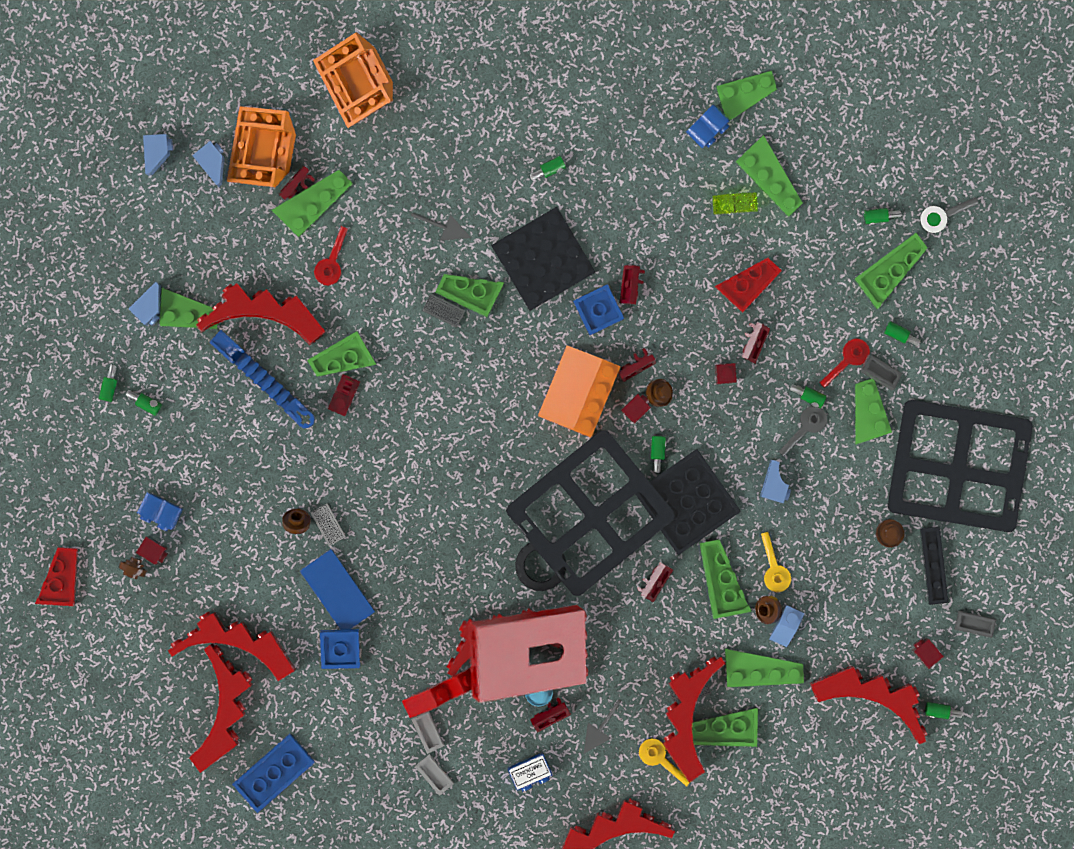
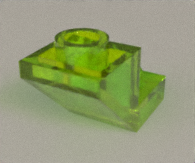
M757 192L712 196L713 215L758 212Z

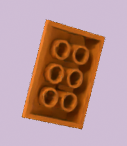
M566 346L538 416L591 438L620 366Z

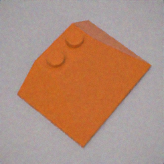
M358 32L313 60L347 128L393 101V81L376 48Z
M239 107L227 182L276 187L290 172L296 137L288 111Z

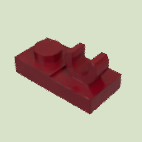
M302 166L281 189L278 195L284 200L287 197L291 199L297 192L295 188L299 182L304 189H307L308 187L304 184V180L306 178L313 182L315 180L313 176L306 175L310 170Z
M624 265L620 304L636 305L638 284L644 283V281L638 279L639 274H645L644 270H640V266Z
M759 322L756 325L749 323V326L754 331L751 334L745 332V336L750 338V340L744 346L742 358L754 364L757 362L770 331V328Z
M645 348L642 349L644 353L643 358H639L634 353V359L637 363L632 365L628 363L621 367V371L618 372L622 382L655 365L656 360L652 354L648 356Z
M343 374L327 409L346 416L360 381Z
M660 562L653 569L650 580L642 579L646 582V587L644 589L637 587V590L642 593L641 596L654 602L673 569Z
M556 698L558 701L556 707H552L549 702L547 706L550 710L539 712L530 719L537 733L571 715L565 703H562L560 698Z

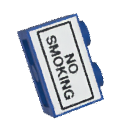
M543 752L508 767V772L517 791L520 789L522 792L532 788V784L538 781L539 784L550 780L549 777L552 776Z

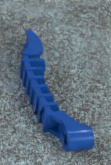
M220 330L209 343L232 364L237 365L238 369L242 370L247 377L249 376L254 381L253 383L261 387V390L265 391L271 399L273 398L277 402L276 404L281 406L300 427L310 428L314 425V414L297 398H294L274 377L269 375L258 362L256 363L250 355L245 353V350L226 333ZM298 411L304 416L310 415V424H302L303 418L298 414Z

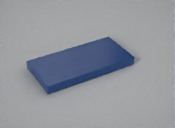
M332 549L300 570L340 630L353 628L375 612Z
M290 733L232 785L258 813L312 766L315 761Z

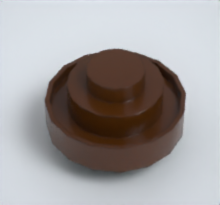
M661 378L652 380L646 389L647 399L655 407L667 406L673 398V390L669 382Z
M298 508L288 510L282 518L283 528L291 534H302L309 529L311 524L310 515Z
M887 519L878 524L875 535L881 545L892 548L902 542L904 529L899 522Z
M131 557L130 560L126 559L125 562L120 561L118 566L119 569L124 571L123 575L133 579H138V576L145 577L147 573L144 565L141 564L142 560Z
M763 596L756 603V615L762 623L774 624L781 618L782 607L776 597Z

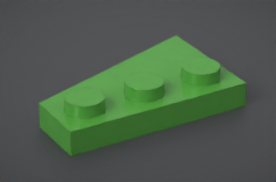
M772 71L716 86L723 113L730 121L777 90Z
M357 331L307 360L317 377L377 365Z

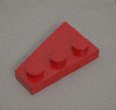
M766 258L714 287L743 313L782 270L769 258Z
M57 548L35 604L75 606L78 548Z

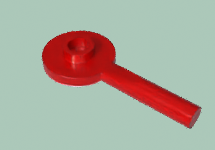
M343 226L340 227L329 259H323L315 266V278L323 285H333L340 279L341 268L336 260L348 228Z
M861 339L848 341L843 347L844 359L819 383L825 388L849 364L855 366L863 364L870 354L867 343Z

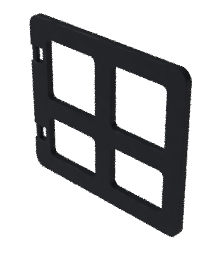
M917 400L906 401L903 407L887 504L888 510L896 514L1003 532L1014 531L1017 525L1033 428L1032 422L1024 418ZM917 415L954 420L959 423L954 457L951 464L910 457ZM978 424L1013 430L1015 432L1010 470L1007 474L969 468L967 466L973 425ZM1019 440L1025 441L1023 452L1017 451ZM912 471L947 477L949 479L946 505L941 508L904 501L903 492L907 472ZM971 481L1004 487L1006 494L1002 516L995 517L961 511L959 505L963 483ZM1009 499H1015L1014 511L1007 510Z
M601 430L510 503L506 509L507 515L574 596H580L672 522L675 516L674 511L606 430ZM604 448L627 475L629 482L600 506H594L572 479L570 472L598 449ZM555 484H559L582 511L584 518L557 541L550 543L526 514L525 509ZM640 492L657 512V516L627 541H623L607 522V517L634 494ZM525 520L533 527L530 532H527L521 524ZM596 529L612 548V553L583 577H578L562 558V553L590 530ZM563 566L571 574L566 579L559 571Z

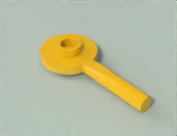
M764 532L761 533L770 564V568L764 575V582L771 591L782 592L789 587L791 575L785 567L777 564L769 533Z
M657 739L645 740L639 748L640 759L650 766L661 764L687 786L689 782L682 772L665 758L666 750L662 742Z

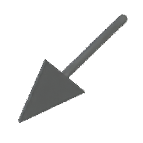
M411 214L412 217L443 228L444 231L440 241L471 238L451 214L446 226L418 214Z
M621 700L615 703L599 729L588 723L584 754L611 739L602 730L621 703Z

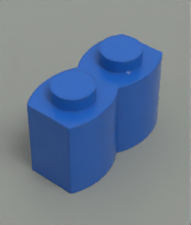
M713 104L686 133L701 148L705 146L709 148L716 141L714 137L719 132L723 134L730 127L728 125L730 119Z
M147 492L137 514L141 515V520L148 523L152 520L158 523V528L168 531V529L174 530L183 508Z

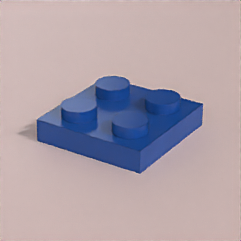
M608 284L573 301L589 335L624 319Z
M359 629L320 630L321 669L360 668Z

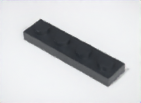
M940 526L920 528L928 605L949 603Z

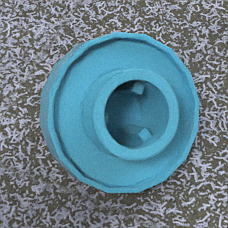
M553 690L525 694V697L534 706H544L552 699Z

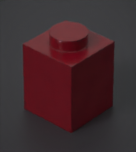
M735 363L715 365L716 385L737 383Z
M637 394L621 411L635 424L651 408L649 406L650 402L643 394L641 396Z
M146 536L136 553L157 565L159 562L163 563L168 555L166 550L168 548L150 536Z
M920 638L913 644L914 648L912 651L928 669L944 657L928 638L924 640Z

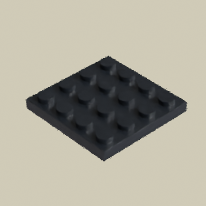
M557 207L491 245L529 311L596 273Z
M695 449L650 481L652 486L674 511L673 521L665 526L661 532L677 555L686 551L741 512L698 449ZM637 492L635 495L651 518L654 519L657 516V512L640 492Z

